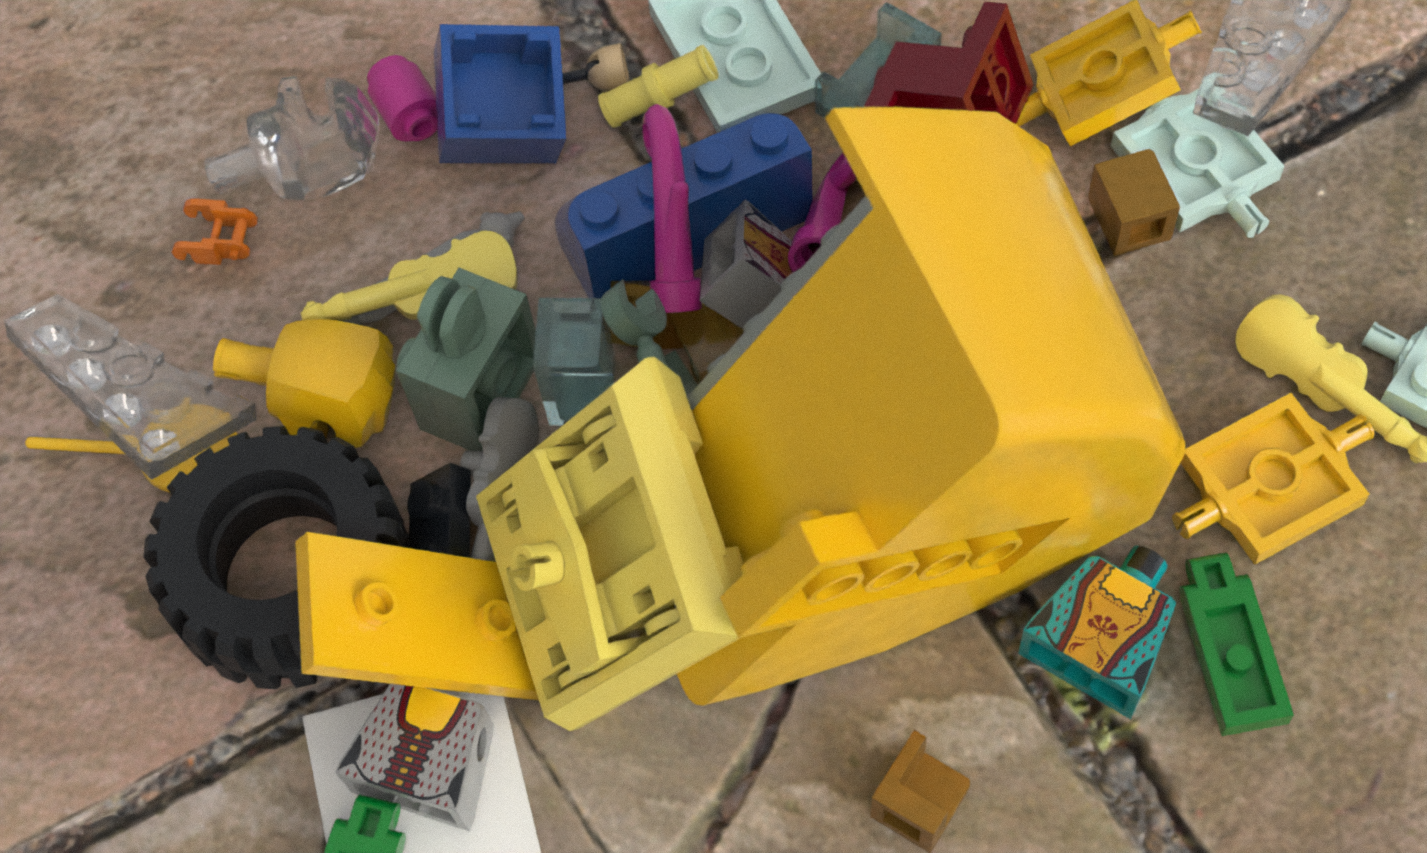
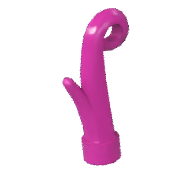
M655 104L648 108L643 116L642 123L643 142L648 155L652 158L656 280L650 281V290L653 289L657 293L666 313L702 309V302L700 301L701 278L694 275L688 210L689 186L685 181L680 140L672 114L664 106Z
M843 152L823 178L811 203L804 227L798 228L792 239L788 254V263L792 272L801 269L822 246L821 239L824 234L841 223L849 186L857 179Z

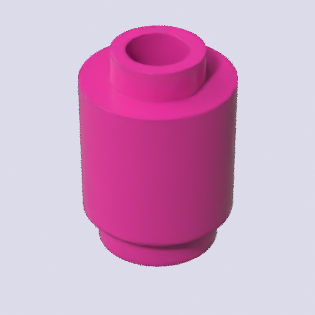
M401 55L387 56L376 62L367 75V82L369 84L368 95L392 135L397 140L404 142L422 141L429 138L437 130L436 94L417 64L408 61Z

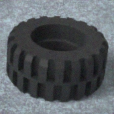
M285 425L262 428L263 436L250 438L246 431L227 438L229 446L215 453L209 447L194 458L197 466L188 475L180 471L167 486V489L172 494L168 503L159 501L149 522L157 531V534H149L146 537L143 558L151 567L145 577L150 594L159 604L158 610L190 651L206 667L214 666L222 677L238 684L246 681L247 677H249L257 688L276 690L281 686L282 678H289L296 688L316 684L317 682L316 675L302 674L298 589L280 597L263 600L245 599L229 594L227 592L229 569L236 553L244 542L256 531L272 522L297 516L319 518L334 524L337 527V537L410 548L409 535L403 524L404 520L380 472L368 458L359 457L353 445L339 437L331 438L327 442L321 430L301 427L298 428L296 435H290Z

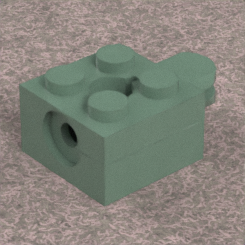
M458 268L452 279L440 276L427 289L417 314L421 330L416 338L408 339L403 345L397 359L396 372L420 430L467 450L483 451V446L478 439L479 435L483 433L485 417L490 403L496 397L519 398L543 355L527 295Z

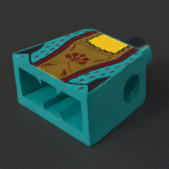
M1140 545L1132 547L1120 568L1099 556L1088 557L1027 623L1023 630L1018 654L1131 720L1145 690L1176 606V602L1171 596L1156 589L1157 584L1168 568L1167 562L1155 551Z

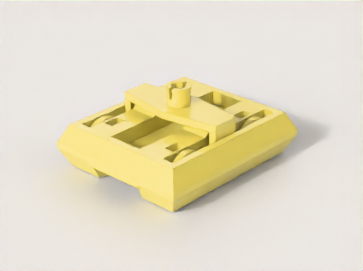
M647 357L476 495L544 718L568 731L577 730L740 639L719 597L743 575L741 566L744 562L738 546L725 547L694 456L703 442L681 378L656 357Z

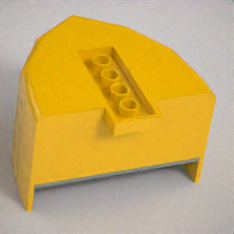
M863 107L833 108L825 117L866 196L842 223L834 226L824 234L821 239L822 246L801 269L790 274L782 282V291L763 312L757 314L745 324L743 328L744 334L727 353L715 359L708 366L706 377L691 393L687 394L703 442L694 455L725 547L738 546L744 562L741 566L743 575L719 597L740 639L676 674L688 699L695 705L705 706L757 693L884 652L1010 597L1149 521L1169 486L1185 453V441L1178 423L1049 147L998 112Z

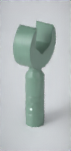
M622 279L602 296L601 309L606 323L622 341L638 346L636 356L639 363L647 357H656L668 367L661 346L653 341V337L662 332L667 323L666 311L657 293L651 289L635 301L636 307L628 301L624 280Z

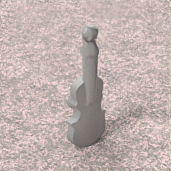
M496 397L492 400L487 409L483 433L479 435L478 439L483 446V451L467 450L461 457L460 466L470 469L471 476L474 478L466 501L468 515L471 521L478 527L470 558L496 562L476 495L536 447L539 430L537 413L531 403L521 398Z

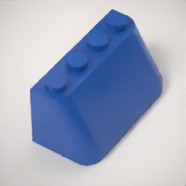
M774 113L761 114L681 149L685 181L689 186L688 210L694 271L702 268L704 239L745 199L781 232L806 221L813 201L812 149L799 128L789 118ZM652 162L580 193L562 205L556 214L555 228L559 244L597 314L602 312L601 299L603 294L610 289L611 281H621L622 279L624 281L656 280Z

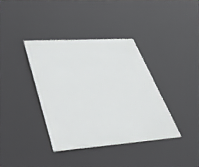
M471 693L468 699L483 705L493 722L492 741L471 829L467 831L401 809L395 831L404 832L406 835L403 853H541L504 697ZM383 694L302 716L326 845L335 820L337 818L349 820L354 802L358 796L348 789L335 771L340 760Z

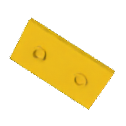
M306 532L295 541L302 674L539 701L496 562Z

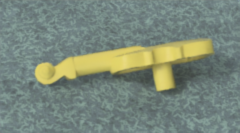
M483 230L462 240L453 239L451 241V249L443 255L437 257L422 255L416 260H404L396 263L392 267L387 281L350 292L336 294L323 304L309 301L301 312L302 320L328 319L346 321L350 320L353 316L394 305L406 318L417 320L421 301L427 289L440 276L452 279L458 268L516 290L518 274L511 247L504 237L496 232Z
M1278 294L1262 300L1244 318L1237 330L1235 341L1237 350L1243 359L1264 370L1268 378H1272L1276 374L1289 377L1297 384L1298 391L1301 394L1308 395L1320 409L1326 412H1334L1346 408L1355 416L1362 414L1367 418L1365 423L1370 422L1373 429L1383 436L1384 440L1406 448L1412 462H1427V436L1418 433L1404 416L1400 417L1364 390L1368 371L1366 364L1361 358L1346 352L1341 343H1328L1323 335L1317 333L1316 324L1319 320L1317 315H1309L1293 298Z

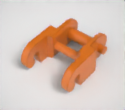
M196 198L186 200L183 212L188 217L196 218L198 211H200L207 221L214 222L210 238H202L200 242H175L172 248V255L176 259L185 260L188 253L196 264L221 265L223 258L231 260L248 258L250 248L243 242L247 228L257 225L258 217L247 208H229L225 200ZM222 226L234 227L231 240L219 239Z

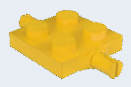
M1132 0L1030 54L1037 72V91L1029 95L1016 125L1020 127L1048 112L1058 122L1064 137L1071 147L1180 91L1181 89L1170 68L1171 54L1169 49L1198 34H1202L1192 11L1189 10L1184 15L1157 28L1154 22L1145 17L1138 1Z
M1289 393L1185 449L1180 464L1199 488L1202 500L1172 515L1176 530L1182 528L1180 535L1184 539H1189L1197 532L1218 522L1232 533L1255 565L1363 506L1370 494L1350 469L1345 452L1374 438V429L1369 422L1364 425L1367 418L1362 414H1358L1353 419L1333 430H1327L1325 426L1312 419L1293 394Z

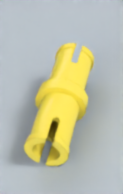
M700 45L695 50L661 66L652 63L643 67L642 75L608 92L599 94V106L607 122L615 128L623 122L645 113L649 107L655 104L669 108L674 105L675 98L709 81L717 80L719 78L717 67L708 49L704 45Z

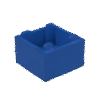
M440 24L434 49L439 163H556L566 141L559 26Z

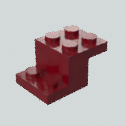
M984 1L973 26H969L964 33L962 48L896 41L885 64L880 66L876 72L874 86L864 107L998 112L1016 124L1034 84L1007 3Z

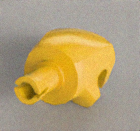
M313 319L286 324L279 334L274 348L260 347L222 338L215 351L213 371H215V377L242 380L266 386V407L268 413L281 421L290 435H296L298 428L307 427L321 430L326 438L329 424L335 430L336 437L358 448L362 447L372 434L382 432L386 425L395 386L396 365L392 361L393 345L388 337L378 329L338 320Z

